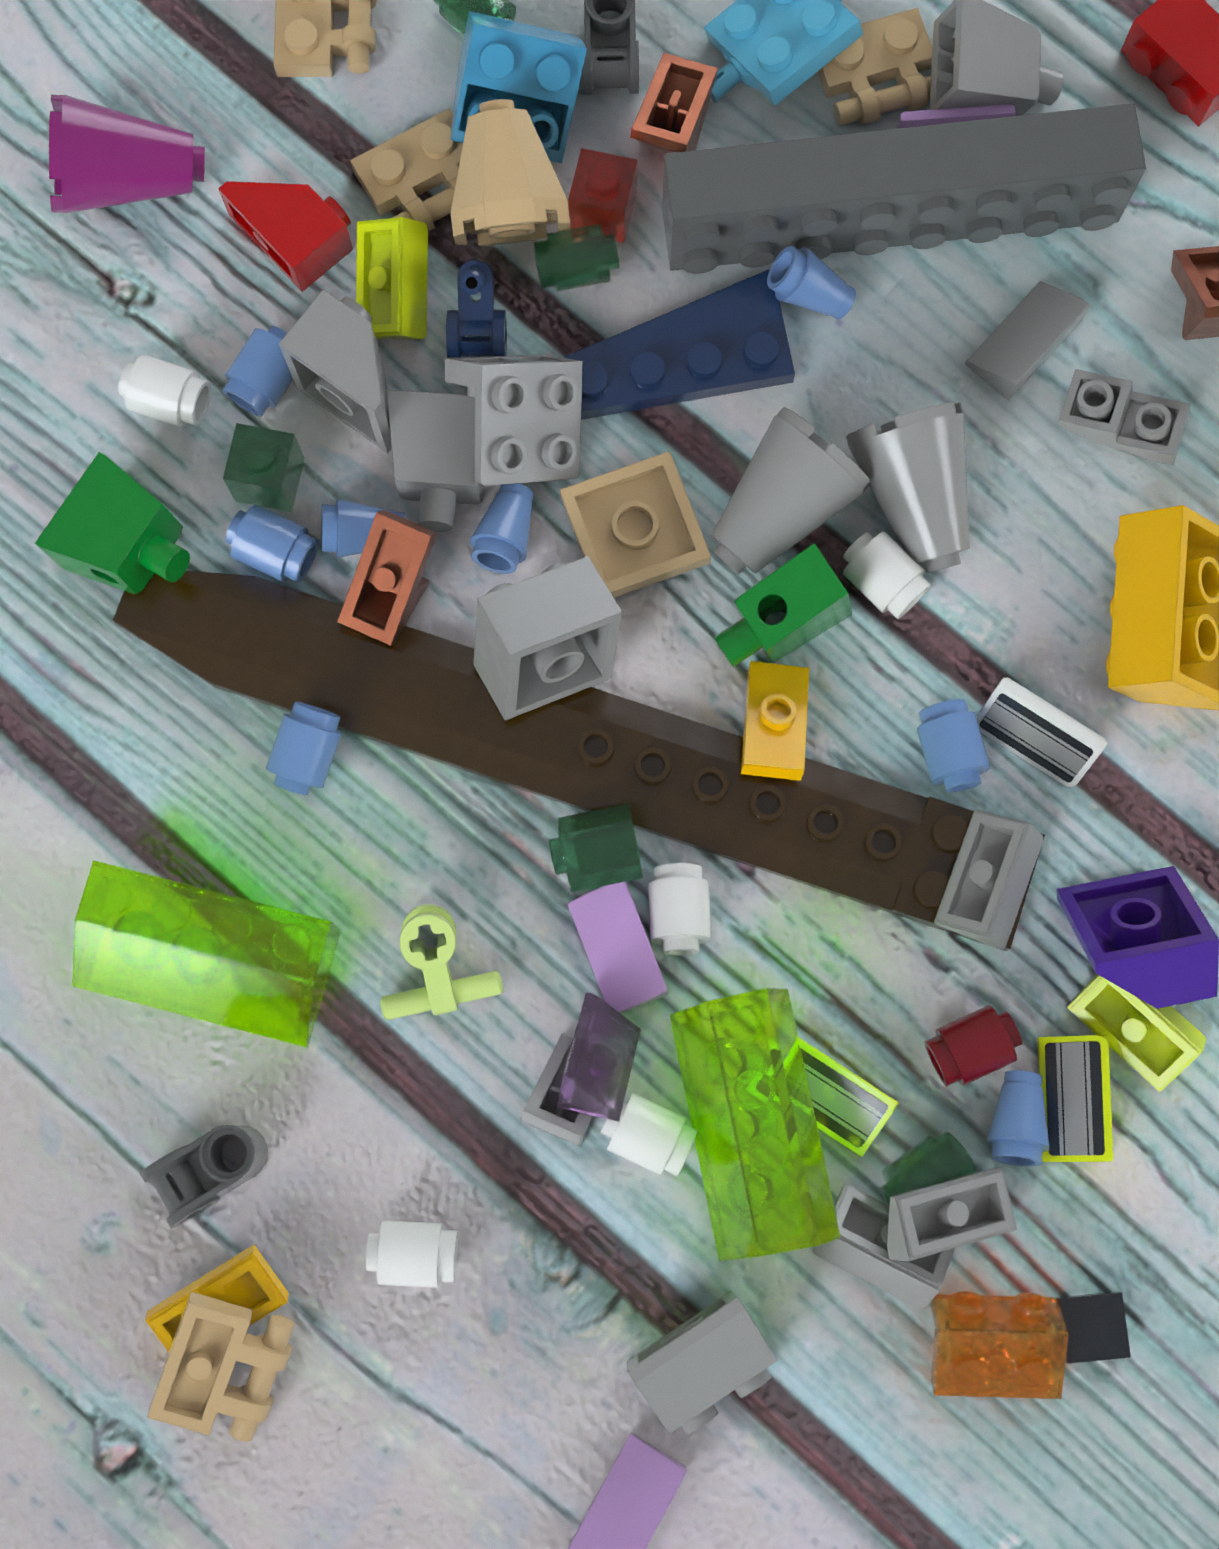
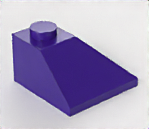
M1174 866L1056 889L1057 900L1096 974L1157 1009L1217 997L1219 938Z

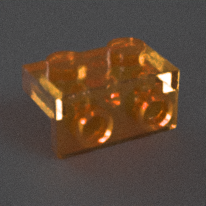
M969 1291L937 1294L931 1302L935 1324L931 1384L934 1396L1061 1399L1068 1331L1056 1298L1043 1297L1034 1293H1021L1016 1296L979 1295Z

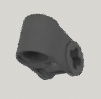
M584 0L585 41L583 43L587 51L582 70L583 94H592L594 88H628L630 94H639V41L636 40L635 0ZM609 10L621 14L614 19H605L599 16L602 12Z
M222 1125L212 1129L192 1143L158 1159L146 1167L140 1175L145 1183L152 1182L170 1213L166 1221L172 1229L203 1213L216 1204L222 1196L255 1177L263 1169L267 1161L268 1147L265 1138L260 1132L250 1126ZM234 1135L245 1143L247 1149L246 1160L236 1171L229 1169L223 1163L221 1157L225 1141Z

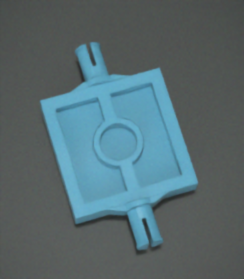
M842 0L735 1L704 26L708 41L725 57L727 62L725 66L717 71L711 94L712 101L717 103L722 96L741 82L758 89L776 106L863 35L860 20L841 3Z

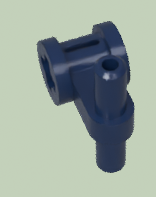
M470 259L461 266L457 275L458 310H447V358L507 356L506 310H494L493 270L482 259ZM480 292L481 299L475 300L472 298L471 295H475ZM466 336H489V337H466Z

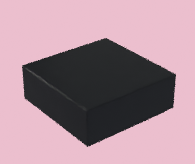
M1115 1291L1055 1297L1063 1362L1071 1364L1131 1358L1122 1292Z

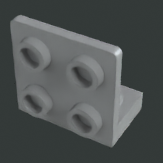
M549 355L445 358V382L467 386V396L475 397V482L477 484L489 486L569 480L579 477L583 361Z

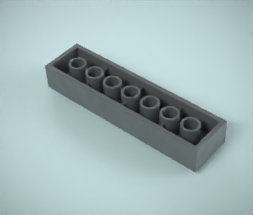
M1135 103L664 154L662 211L670 271L684 269L688 273L701 274L709 272L720 265L739 263L749 268L762 267L773 262L779 253L788 246H793L797 249L807 247L819 259H824L831 253L855 251L859 255H874L886 250L888 247L911 245L916 249H929L941 245L944 241L968 239L973 243H985L993 241L1001 235L1025 233L1030 237H1041L1061 228L1081 226L1086 231L1105 229L1119 222L1146 170Z

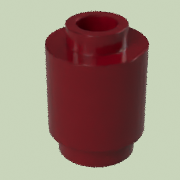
M987 1005L935 1030L936 1036L924 1041L930 1061L946 1087L956 1082L964 1086L1016 1062L1017 1055L1014 1048L1022 1045L1020 1033L1009 1013L1004 1011L997 1014L991 1005Z

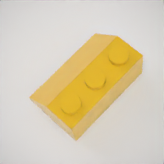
M1184 505L1121 515L1119 517L1118 538L1114 544L1116 574L1114 595L1110 601L1112 632L1110 652L1106 658L1108 688L1139 702L1219 711V525Z

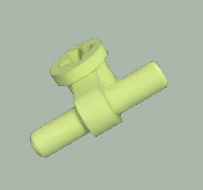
M435 904L419 905L412 909L403 921L400 935L401 953L410 965L422 970L426 986L382 996L380 1005L383 1017L386 1020L432 1010L434 1016L458 1011L457 1004L500 995L504 991L501 975L497 970L452 980L448 961L455 951L456 925L451 914L441 906ZM430 925L433 934H441L438 936L436 947L427 948L424 940H414L418 938L420 926Z

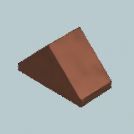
M663 53L631 128L630 138L674 152L696 150L718 68Z

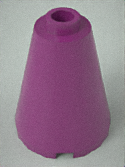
M51 94V103L54 111H50L49 179H54V195H62H50L52 212L66 214L189 194L193 192V181L204 182L205 147L193 146L192 133L65 94Z

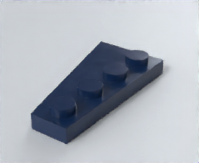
M770 269L563 357L583 361L581 420L793 383L795 371L780 301L776 298L775 291L767 285Z

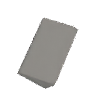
M1040 281L966 360L965 365L1009 400L1078 326L1090 305L1080 297Z
M974 810L934 923L987 945L1004 949L1043 843V835L1030 822Z
M996 1167L890 1197L887 1239L889 1260L912 1261L1017 1230L1003 1168Z
M845 1183L817 1239L813 1253L917 1308H927L941 1289L955 1248L912 1261L889 1260L887 1250L889 1205Z

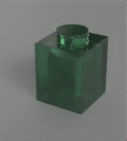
M236 423L223 475V480L236 502L251 505L257 504L261 507L292 512L305 459L295 434Z
M629 803L558 818L559 837L549 839L550 853L555 874L567 873L571 893L643 878L641 858Z

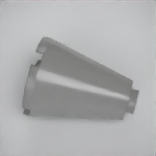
M949 402L895 416L893 421L881 425L880 431H877L876 424L874 423L846 436L848 447L859 468L870 479V488L904 551L918 564L924 563L927 573L961 564L959 552L970 549L965 421L961 403L959 402L954 405V402Z
M783 407L773 417L711 534L719 543L712 552L738 575L745 567L755 574L862 496L864 491L870 486L868 476L833 442L828 444L814 433L816 428L786 407Z

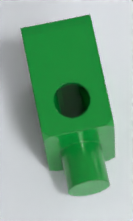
M100 452L95 456L34 543L66 571L132 594L141 592L154 573L169 582L177 581L186 572L190 562L189 552L175 544L182 534L183 526L160 501Z
M814 543L740 595L734 603L742 619L713 638L732 667L762 648L773 663L851 616L852 609L849 594ZM774 612L786 613L784 620L778 624L769 625L765 623L766 618Z

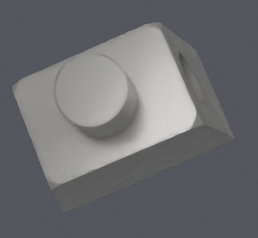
M954 0L934 21L929 110L1011 104L1015 105V116L1024 115L1036 102L1048 106L1055 103L1062 90L1063 74L1060 71L1040 65L1041 33L1037 27L983 0Z
M388 390L394 478L399 496L405 500L420 501L418 525L434 532L451 531L454 525L455 503L480 504L486 490V486L475 482V397L460 394Z

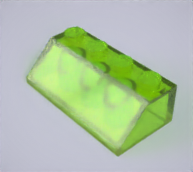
M93 860L75 917L72 986L308 1048L341 930L333 922Z
M763 988L706 1001L671 1014L670 1020L692 1128L698 1130L695 1144L719 1261L761 1257L820 1246L840 1239V1231L788 989Z

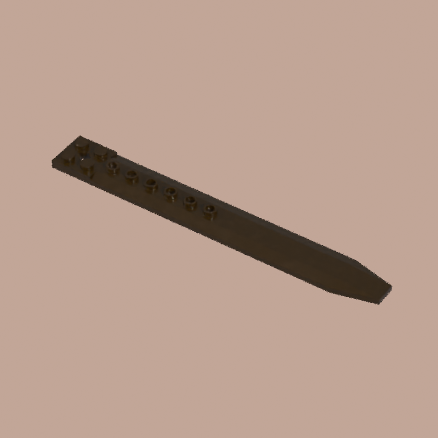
M186 571L177 581L169 582L154 573L141 592L137 594L123 592L113 617L115 624L215 688L290 713L295 701L316 706L341 717L338 729L982 943L934 923L952 873V866L957 860L974 813L972 810L930 796L927 798L808 758H805V770L801 781L741 774L743 737L593 687L586 688L505 721L474 667V648L408 626H404L395 644L390 646L338 623L343 605L256 576ZM1036 863L1032 871L1028 886L1026 888L1022 903L1020 905L1017 917L1015 919L1007 945L1004 949L1000 950L1008 951L1009 949H1011L1015 932L1018 926V922L1032 880V876L1036 867Z

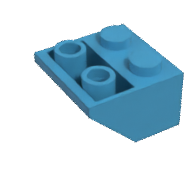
M469 11L458 66L450 139L464 143L468 116L479 113V105L481 103L500 99L514 101V108L527 110L549 160L562 164L587 51L580 36Z

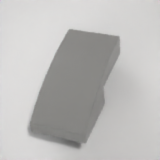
M1075 369L1058 423L1059 426L1110 448L1149 460L1174 465L1190 415V404L1134 392L1133 381Z

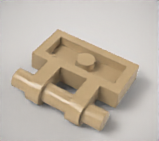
M276 0L274 68L277 77H333V57H347V69L352 73L363 74L368 72L370 68V54L376 48V32L370 24L371 9L376 6L377 0ZM334 11H349L348 25L343 29H334Z
M918 8L862 23L863 35L818 71L827 98L847 92L850 99L834 103V114L839 126L859 121L861 125H866L879 121L880 114L904 107L909 111L927 107L930 100L931 76L923 78L921 73L918 72L932 68L933 48ZM896 79L898 84L879 91H875L873 87H870Z
M450 109L350 160L354 174L379 216L400 206L403 212L392 218L405 217L423 222L427 225L429 232L435 228L433 222L451 213L463 143L450 139L453 118ZM442 183H445L447 189L423 202L418 197Z
M190 1292L151 1400L147 1418L209 1435L217 1413L234 1417L229 1429V1434L233 1438L244 1442L251 1441L259 1422H264L268 1418L274 1401L273 1396L270 1394L278 1371L285 1370L293 1349L289 1344V1340L295 1326L294 1322L285 1316L273 1315L270 1318L265 1334L259 1336L247 1333L251 1322L252 1309ZM236 1361L253 1366L246 1385L240 1387L228 1384Z

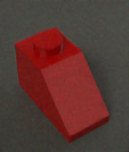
M226 181L218 188L229 216L301 292L306 290L353 250L347 229L351 221L344 209L331 196L323 200L308 184Z

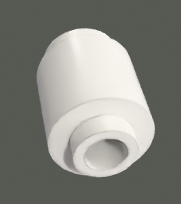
M147 355L139 356L134 364L128 363L124 367L119 380V395L124 397L125 407L128 411L178 427H183L187 423L198 426L202 422L209 406L211 384L209 381L201 379L197 371Z
M885 531L876 537H873L869 532L864 533L843 555V558L849 563L844 569L843 575L882 613L890 611L897 619L905 615L931 587V584L922 577L925 570Z
M672 863L655 867L654 880L648 883L650 942L663 946V954L686 956L697 954L700 952L699 944L711 941L709 881L703 879L702 867L697 864Z
M632 1093L627 1104L615 1099L600 1133L611 1138L606 1150L659 1175L665 1170L677 1176L689 1154L698 1130L684 1124L686 1117Z
M383 1220L380 1232L369 1233L366 1271L377 1272L378 1285L439 1288L440 1281L455 1282L459 1248L458 1230H444L443 1223Z

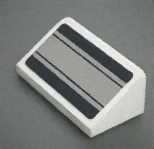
M1003 677L977 715L980 732L1067 788H1072L1078 784L1108 744L1105 738L1008 677Z

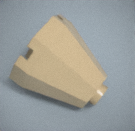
M507 99L481 103L479 105L480 112L468 116L453 196L451 221L455 244L467 245L466 233L477 234L479 246L537 241L547 238L546 226L557 223L558 234L570 231L567 198L527 110L514 108V101Z

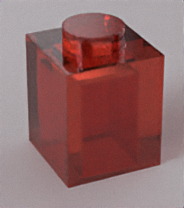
M581 148L568 198L570 232L625 243L637 194V159Z

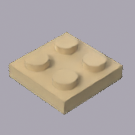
M670 451L560 489V498L583 558L589 556L613 598L708 565L711 562L710 552Z

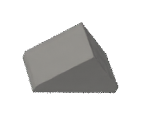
M561 1033L523 1110L520 1120L581 1147L618 1057Z

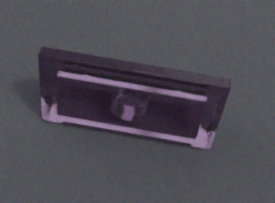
M586 992L562 1078L557 1107L619 1122L641 1029L598 996Z

